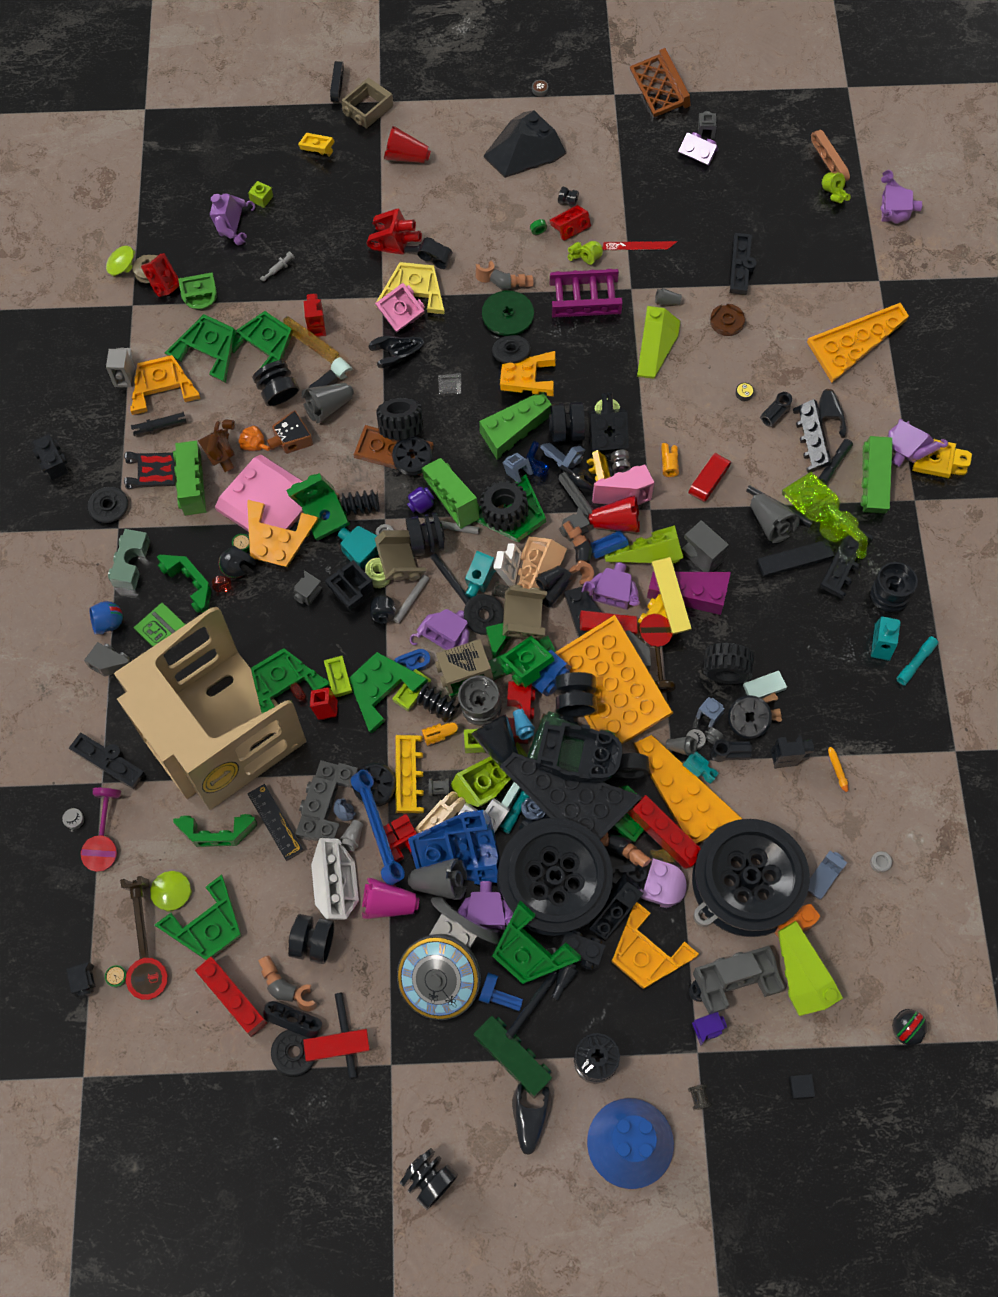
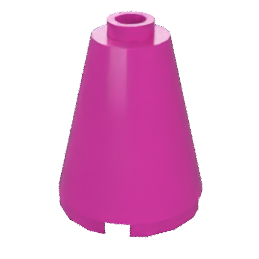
M367 878L369 884H365L362 907H366L365 913L362 912V919L413 914L414 910H418L419 898H416L415 893L388 885L374 878Z

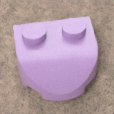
M653 858L643 890L644 894L641 898L660 904V907L664 908L680 903L685 896L687 888L683 872L675 865Z

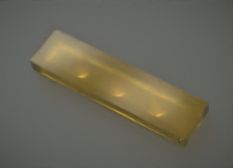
M286 316L283 319V323L292 328V335L328 362L332 364L335 359L340 357L336 350L292 318Z

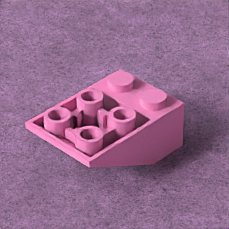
M646 465L634 466L629 471L618 472L610 478H602L594 483L592 502L610 504L635 495L638 505L651 501L654 481Z

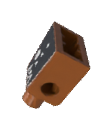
M295 410L272 426L274 437L266 440L271 450L281 446L286 454L313 445L311 434Z

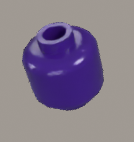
M418 487L408 495L409 503L407 505L413 513L417 511L419 514H423L433 507V500L435 498L427 487Z

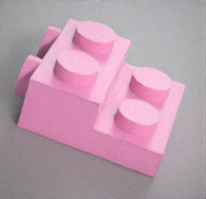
M404 283L375 303L396 333L424 314L425 308L420 299L416 300L413 296L414 291L409 285L405 286Z

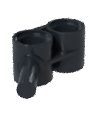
M429 237L424 238L418 246H405L404 248L406 253H417L422 260L430 261L434 258L433 264L439 269L447 268L453 254L449 247Z

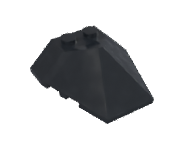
M533 110L523 112L512 119L486 151L484 158L506 178L522 173L527 168H538L540 164L547 162L548 164L553 163L564 156L566 151L556 130Z

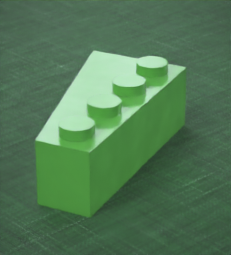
M539 392V395L535 394L479 421L480 434L497 460L506 450L509 451L517 441L526 437L528 432L537 428L549 418L551 403L544 392Z
M870 436L862 446L863 478L861 486L863 488V495L861 497V506H863V512L886 513L890 509L892 437Z
M198 441L175 443L176 451H173V456L176 462L174 469L177 477L178 508L182 509L185 516L207 513L201 450Z

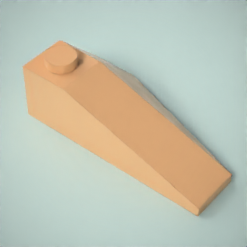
M528 537L521 554L523 564L522 568L518 570L520 580L517 585L527 589L539 588L535 578L538 577L539 573L560 566L567 548L552 539Z

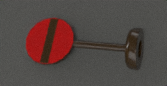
M655 613L650 614L642 619L639 625V633L645 643L655 647L659 679L655 683L661 693L672 692L676 689L673 681L663 680L660 647L670 641L672 632L666 617Z

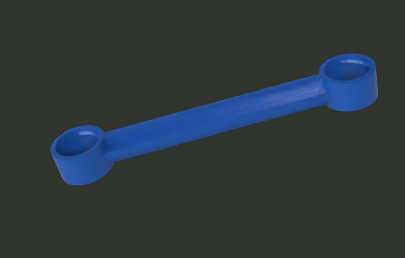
M362 769L351 777V784L361 794L384 863V867L381 869V876L388 885H394L404 878V869L398 862L394 861L371 791V787L374 784L373 777L367 770Z

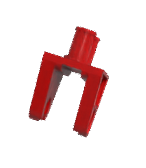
M394 209L374 217L372 224L380 232L369 235L367 246L372 250L403 255L405 252L404 248L408 242L422 241L421 231H415L416 221L414 219L405 220L400 209Z

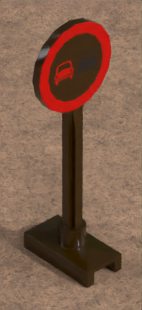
M138 876L137 880L132 882L126 879L120 880L121 888L130 891V897L133 899L140 959L129 967L126 974V985L128 991L134 997L141 1000H151L158 997L165 990L168 983V973L166 967L160 961L149 958L142 906V889L150 888L149 879Z

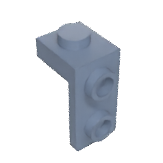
M550 443L542 444L540 447L547 457L557 461L559 467L564 465L569 469L574 468L582 461V455L585 452V449L577 446L572 447L567 456H565Z
M829 851L810 878L808 892L819 900L822 899L838 874L847 864L839 853Z

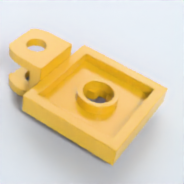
M948 442L947 447H940L939 450L914 462L912 471L949 478L951 474L965 475L971 463L972 453L966 450L955 449L956 444ZM934 454L939 459L933 460L930 457Z

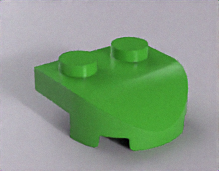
M213 273L178 279L181 297L189 308L196 310L205 309L215 302L217 291Z

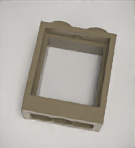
M369 77L341 100L343 113L366 129L393 106L392 93ZM369 95L379 103L368 113L364 114L355 106Z

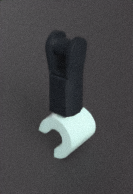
M338 357L332 363L331 370L312 383L309 388L333 385L338 381V377L340 379L347 378V375L344 373L351 371L353 368L341 357Z

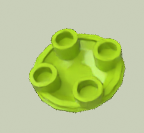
M129 246L117 248L108 258L106 264L107 272L114 277L123 272L128 273L131 271L135 250Z
M176 871L160 874L152 882L150 888V897L154 905L166 912H172L182 907L192 894L187 877Z

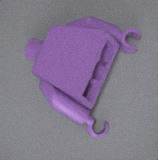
M886 170L881 178L882 183L887 182L882 194V222L892 221L898 224L909 220L912 211H921L922 201L913 200V191L900 186L893 179V172Z
M214 194L211 197L213 204L210 217L220 236L233 238L236 245H242L247 238L246 234L243 232L238 235L236 234L243 206L247 207L248 204H251L253 206L251 210L253 211L255 204L252 201L245 202L244 199L230 194Z
M899 419L898 424L888 432V437H892V452L895 453L891 463L897 467H900L904 459L914 463L939 450L940 447L945 448L948 446V442L945 439H941V442H934L929 434L910 425L909 421L907 423L904 422L903 419Z
M620 562L615 564L614 569L606 568L603 573H599L592 580L586 581L582 588V592L589 591L590 596L593 594V601L626 610L628 603L631 606L640 605L636 584L631 580V574L625 573L626 565Z
M445 609L440 613L427 615L417 628V634L411 635L410 643L417 645V643H413V638L415 636L420 638L421 635L445 650L469 643L468 622L464 619V611L459 610L455 614Z
M481 881L480 892H471V896L466 898L458 909L459 914L487 929L505 930V923L508 925L513 915L505 900H501V894L499 892H492V882Z

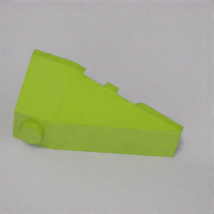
M647 306L637 377L655 379L667 354H669L671 347L678 338L680 320L665 308Z
M675 525L654 531L649 538H637L633 544L606 554L605 561L652 563L653 561L671 557L672 563L680 561V559H683V554Z
M517 742L516 747L518 750V754L529 758V756ZM490 756L457 773L450 786L457 793L458 797L464 798L468 804L480 807L495 798L511 778Z
M797 921L779 930L781 954L784 957L786 969L784 972L789 987L788 995L797 1014L802 1016L825 1010L843 999L833 978Z

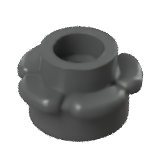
M710 727L708 731H705L707 735L706 740L713 745L717 740L723 738V734L715 728Z

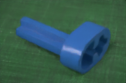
M488 972L479 1001L487 1004L491 1001L519 1011L523 999L494 989L498 976Z

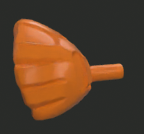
M257 426L245 428L240 434L239 444L243 450L259 451L264 449L270 451L271 449L269 446L264 445V436Z

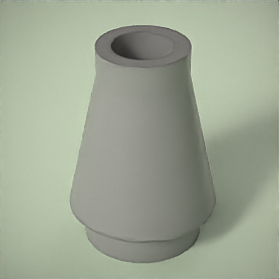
M353 820L340 838L341 845L347 851H354L359 846L361 831L364 825L358 820Z

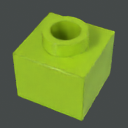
M259 181L248 192L250 201L263 208L273 197L272 188Z
M477 729L464 730L465 753L485 752L479 743L471 744L473 741H476L472 733Z

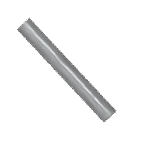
M441 521L443 529L477 535L479 533V527L467 525L460 529L457 523Z
M423 575L394 617L393 620L399 624L428 582V576Z

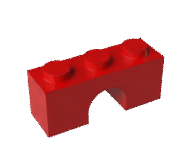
M508 681L507 706L523 709L529 720L534 719V708L530 707L531 701H535V689H531L532 683L525 688L522 684L518 686L514 681ZM508 718L515 743L528 744L529 739L522 740L516 735L514 718Z

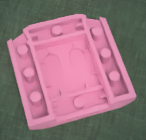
M259 455L251 460L220 495L215 509L249 532L247 501L252 500L264 503L265 508L261 523L289 530L300 518L301 513L304 512L302 507L288 496L286 490L291 488L293 484L303 481L263 455Z

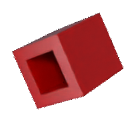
M328 687L311 691L310 708L318 720L336 717L338 700L331 689Z

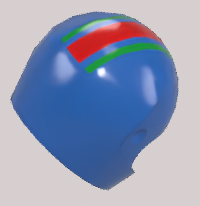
M103 601L89 608L90 620L95 635H102L104 632L113 631L122 623V611L117 604L111 601Z

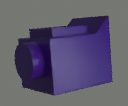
M718 1012L698 1018L692 1023L700 1046L704 1043L705 1038L708 1041L721 1036L722 1031L727 1028L724 1017L719 1016Z

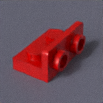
M578 205L550 219L551 226L560 232L563 241L591 227L588 211Z
M164 253L141 266L144 275L149 280L158 297L169 295L179 287V278Z

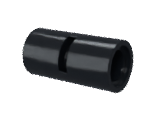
M562 568L564 575L549 590H544L547 591V596L542 600V604L546 607L552 608L573 580V575L565 568Z

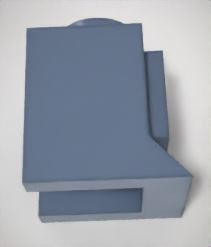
M518 453L508 456L503 462L506 474L518 483L521 482L518 473L520 468L529 475L533 474L528 458L525 459Z
M708 697L698 709L696 717L700 719L705 714L711 719L709 727H713L724 714L723 705L714 698Z

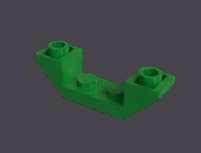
M157 556L160 563L158 567L164 574L168 573L172 578L182 571L187 578H192V584L197 591L190 596L193 602L191 606L197 613L207 611L212 590L208 581L185 556Z
M242 814L240 817H234V833H231L229 830H221L219 833L199 831L197 834V822L191 816H180V818L173 819L175 826L196 847L237 846L257 827L255 817H252L250 814Z

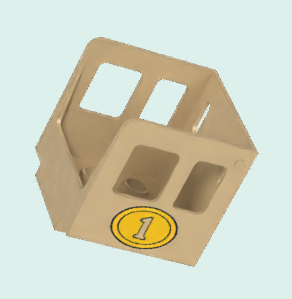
M218 607L208 609L114 673L126 692L117 700L144 742L185 798L188 799L197 793L209 810H212L307 742L294 704L290 700L278 705L275 699H272L271 701L275 707L263 714L261 713L251 668L238 653L222 612ZM205 627L209 635L208 641L169 666L164 658V654L200 628ZM210 650H216L217 655L215 658L183 680L177 682L175 675ZM231 676L234 679L231 685L215 696L210 697L207 695V690L223 678ZM270 734H274L269 739H267L251 751V748L255 746L257 743L265 739Z

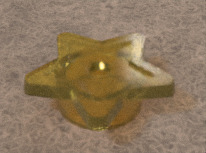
M663 848L658 851H650L654 859L660 860V858H663V862L669 864L675 861Z

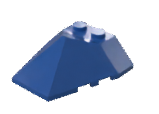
M484 810L463 812L409 837L408 841L416 869L456 858L463 861L466 867L467 880L475 881L474 884L479 885L481 881L497 883V871L500 862L499 850L491 817Z

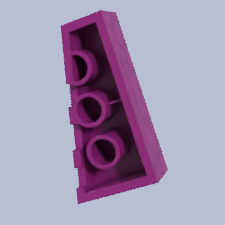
M652 572L647 598L656 599L660 591L655 574ZM675 572L685 607L721 615L731 572Z

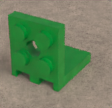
M320 473L310 475L307 480L295 483L286 490L288 496L302 507L304 514L319 518L311 529L317 541L350 525L334 486ZM324 512H330V517L327 520H322Z

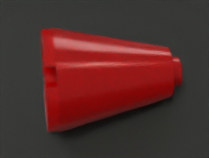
M392 126L384 160L424 163L425 160H429L431 151L428 150L429 146L399 128Z
M635 495L592 510V514H589L590 525H593L596 529L640 532L637 498Z

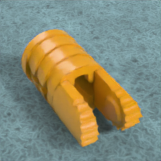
M662 443L663 475L665 477H675L679 474L677 446L673 445L669 453L668 444Z
M453 722L444 725L439 723L421 731L426 745L429 746L446 740L445 737L454 735L458 731V726Z

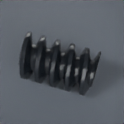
M372 489L370 494L367 495L366 491L363 490L362 496L356 491L355 497L349 492L347 498L344 493H341V504L347 516H350L351 510H353L355 515L358 514L359 509L362 514H365L366 508L369 513H372L373 508H375L376 512L380 511L378 491L375 494Z
M427 682L417 696V704L419 706L423 705L425 710L430 709L431 714L436 713V717H442V721L446 723L455 716L460 703L454 706L455 699L448 702L449 695H445L442 698V691L440 690L438 693H435V686L428 689L430 683Z

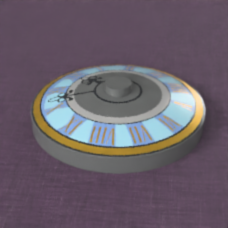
M429 935L414 942L404 952L397 969V982L403 999L415 1012L426 1018L446 1020L462 1014L474 1002L480 989L481 973L474 954L464 943L447 935Z

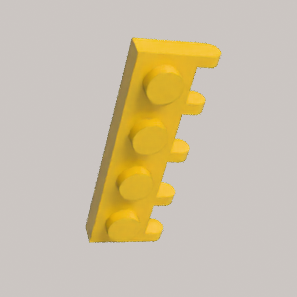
M395 736L396 813H424L423 807H417L416 796L424 795L423 790H416V777H423V771H416V758H423L422 752H416V742L423 741V736Z

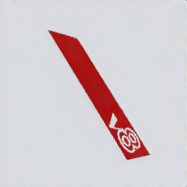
M678 241L604 242L602 248L603 250L669 249Z

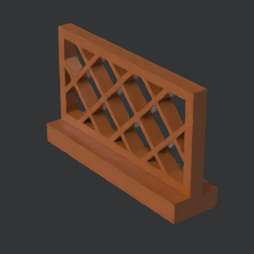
M666 48L659 50L660 54L630 66V71L654 117L680 106H684V108L691 106L690 95ZM659 62L658 68L651 66L652 63ZM645 69L643 74L636 73L635 70ZM648 70L655 72L653 77L646 75ZM659 73L666 75L664 80L657 78ZM644 79L651 81L649 86L642 84ZM654 82L661 84L659 89L652 87ZM665 85L672 87L670 92L663 90ZM650 91L657 93L655 98L648 96ZM660 94L667 96L665 101L658 99ZM671 97L678 99L675 103L669 102ZM656 103L663 105L658 110L654 109Z

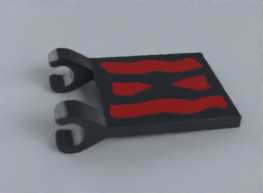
M125 452L124 458L127 464L138 462V479L126 477L124 479L126 489L175 486L173 452Z

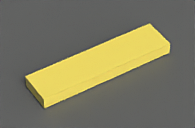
M671 557L653 561L652 567L672 635L691 630Z

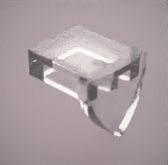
M460 372L438 375L439 394H461Z

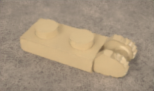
M454 791L448 793L415 828L416 833L418 834L454 817L465 805V799L462 797L458 798L457 793Z

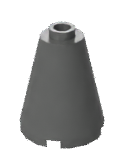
M347 383L307 388L302 391V398L306 400V403L303 405L311 420H317L316 423H320L349 402L354 392Z
M763 493L757 494L752 498L750 506L768 540L773 543H779L789 537L788 533L791 530L795 531L797 529L800 518L795 512Z
M456 858L414 869L408 876V884L416 891L453 900L461 899L466 892L467 886H463V881L467 880L466 867L462 860Z

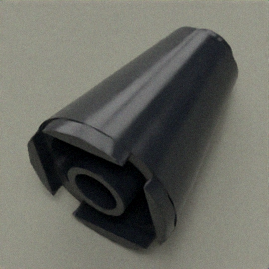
M506 714L492 720V722L485 724L472 733L473 738L499 766L513 753L518 754Z

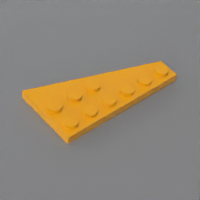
M898 303L808 338L807 343L831 383H833L907 321L909 315L902 304Z

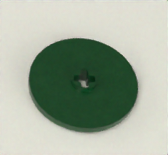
M506 290L491 295L482 307V319L486 327L502 336L517 335L529 328L534 318V308L531 301L525 295L516 291Z

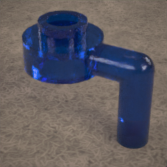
M533 441L526 459L528 458L533 474L541 477L547 474L549 466L534 458L540 444Z

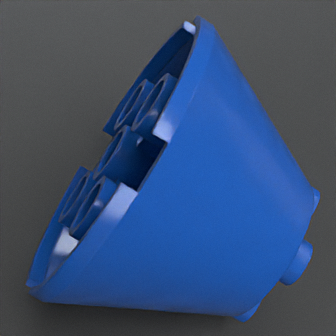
M624 1098L607 1104L596 1114L588 1131L587 1149L592 1165L607 1182L624 1189H639L654 1183L666 1172L673 1157L674 1138L667 1119L656 1107L643 1100Z

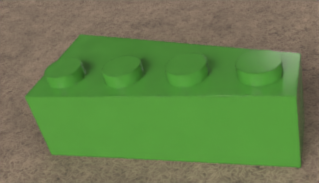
M439 458L422 467L425 481L460 529L480 519V507L476 496L452 471L448 463Z

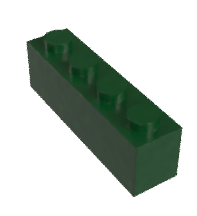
M491 1016L474 1033V1038L534 1099L552 1081L550 1076L551 1070L544 1063L540 1065L535 1060L537 1056L529 1048L525 1050L520 1045L522 1041L517 1035L512 1040L507 1038L505 1035L507 1032L505 1029L507 1027L506 1024L499 1017L495 1019Z

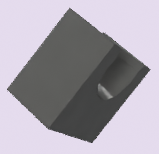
M702 520L685 534L684 538L688 543L681 549L682 553L703 572H713L724 562L729 544Z

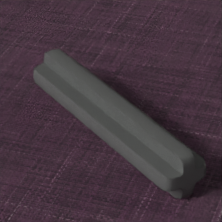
M563 472L559 475V481L584 516L589 518V514H592V507L574 482L569 479L568 473Z

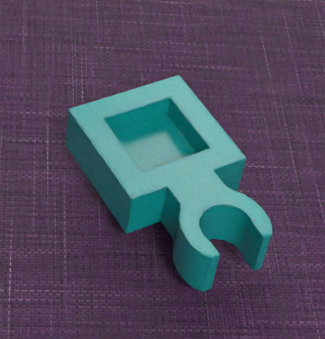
M696 751L694 754H690L683 763V766L695 776L699 777L702 775L705 781L710 784L719 774L715 769L708 767L709 761Z

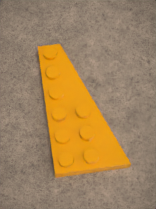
M652 735L634 743L637 753L649 757V774L678 827L696 844L705 841L711 833L722 825L742 819L697 776L685 768L683 763Z

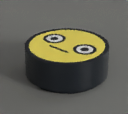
M740 383L736 388V397L741 401L750 400L754 394L753 386L749 383Z

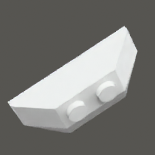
M320 838L311 864L315 905L326 919L345 920L359 902L355 861L341 845L342 843L339 839Z

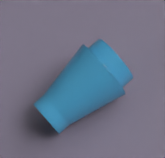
M523 709L515 710L513 717L516 735L522 740L531 738L534 735L535 727Z

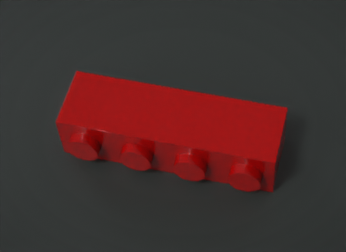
M647 795L643 796L627 813L684 869L692 867L697 860L701 848Z
M212 956L195 969L197 974L250 1037L254 1036L267 1024L265 1019Z

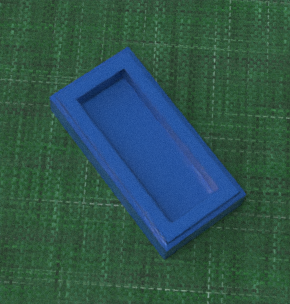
M621 531L591 542L593 548L592 555L596 559L628 546V539Z

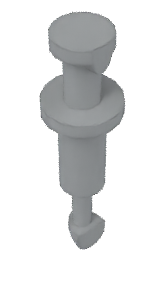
M288 252L284 259L280 257L278 259L279 262L269 269V273L262 276L260 280L266 281L270 275H275L283 267H288L286 263L291 259H295L293 254Z

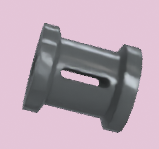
M449 778L441 781L429 779V797L436 794L448 795Z

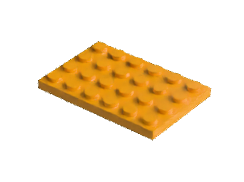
M615 615L555 652L571 666L570 673L584 672L593 674L596 677V692L593 694L597 697V712L584 717L591 729L612 733L619 739L621 745L674 714Z

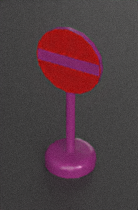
M93 788V795L95 797L104 798L99 836H93L88 839L81 850V860L84 866L92 871L100 872L107 870L113 865L117 857L116 845L110 838L104 836L109 799L121 797V790Z

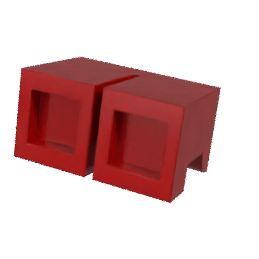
M308 294L307 301H303L309 338L326 336L321 299H318L317 294Z
M405 814L392 821L391 826L389 824L383 826L394 861L396 862L404 859L400 851L401 849L407 847L412 854L408 839L417 834L409 817Z

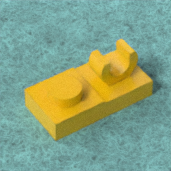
M306 133L298 145L301 150L315 151L321 155L325 153L330 157L333 153L331 147L334 144V139L332 137Z
M598 450L592 452L593 458L588 459L587 464L590 466L594 464V466L588 469L589 472L592 474L596 473V482L602 478H610L606 456Z

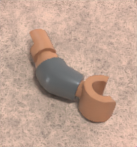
M492 261L489 262L487 269L480 267V264H476L475 276L480 282L486 283L491 281L503 290H511L516 285L519 287L533 286L532 275L518 274V276L497 269L494 270L495 265Z
M265 956L258 960L263 969L261 973L264 979H268L266 981L268 984L267 989L275 999L290 1002L296 1000L298 1007L308 1012L317 1007V1003L313 1000L309 1002L302 1000L304 994L311 992V985L306 984L297 989V986L286 982L285 978L277 974L278 970L270 956Z

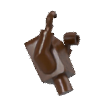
M228 419L222 422L223 429L219 430L220 422L217 421L214 432L198 440L212 465L215 466L220 463L225 473L234 468L229 458L235 455L228 441V429L234 430L235 421Z

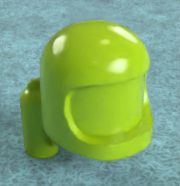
M827 173L822 179V187L825 191L832 193L830 199L838 203L850 200V194L843 190L845 185L844 175L842 173Z
M590 241L583 246L581 242H576L568 247L570 254H568L567 258L569 261L582 258L584 262L592 265L602 256L603 248L597 241Z

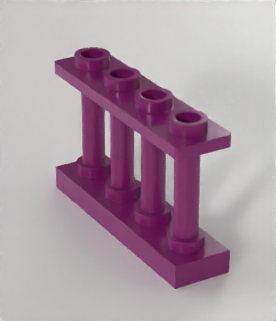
M619 270L551 272L549 285L555 286L557 301H552V317L621 314L622 298H615L614 282H618ZM597 283H607V299H598ZM579 284H590L591 299L581 300ZM562 285H573L574 300L564 301Z

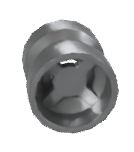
M616 450L612 452L613 473H623L631 469L628 462V451Z

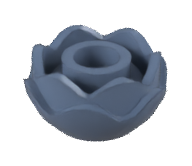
M344 798L336 800L333 809L336 816L342 821L354 819L356 812H354L353 806L348 804Z
M527 798L521 805L522 813L527 819L539 820L545 815L530 798Z

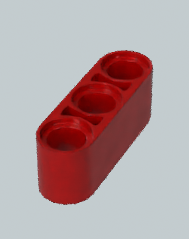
M714 453L693 482L688 493L706 502L729 469L731 461Z

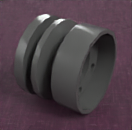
M477 675L468 678L462 683L459 688L458 699L463 716L468 722L483 726L498 718L501 713L502 704L498 687L492 679Z

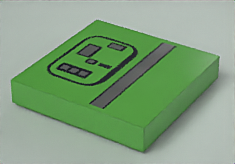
M161 603L134 626V629L153 647L185 624L167 606Z

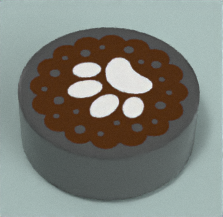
M536 80L532 84L533 94L545 96L548 93V83L544 80Z

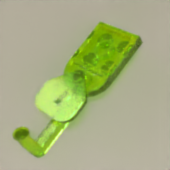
M812 472L782 489V495L810 520L820 522V533L826 539L837 542L850 534L859 543L856 556L860 559L866 557L868 538L858 528V520L849 512L839 511L838 496Z

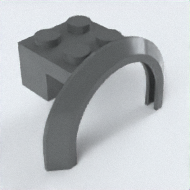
M435 896L431 899L434 907L442 914L429 935L453 937L464 943L470 950L477 937L495 944L499 943L502 937L499 929L490 930L468 920L446 902L449 898Z

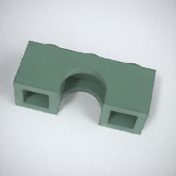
M125 529L123 535L120 536L119 549L114 554V564L108 572V579L113 587L135 590L140 573L135 565L128 563L133 557H146L150 544V539L146 532Z

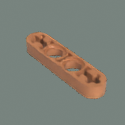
M822 130L813 132L811 134L812 143L832 173H842L845 177V182L848 181L850 178L849 171Z

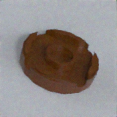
M733 304L717 306L713 309L710 316V325L713 330L723 336L738 334L745 324L743 311Z

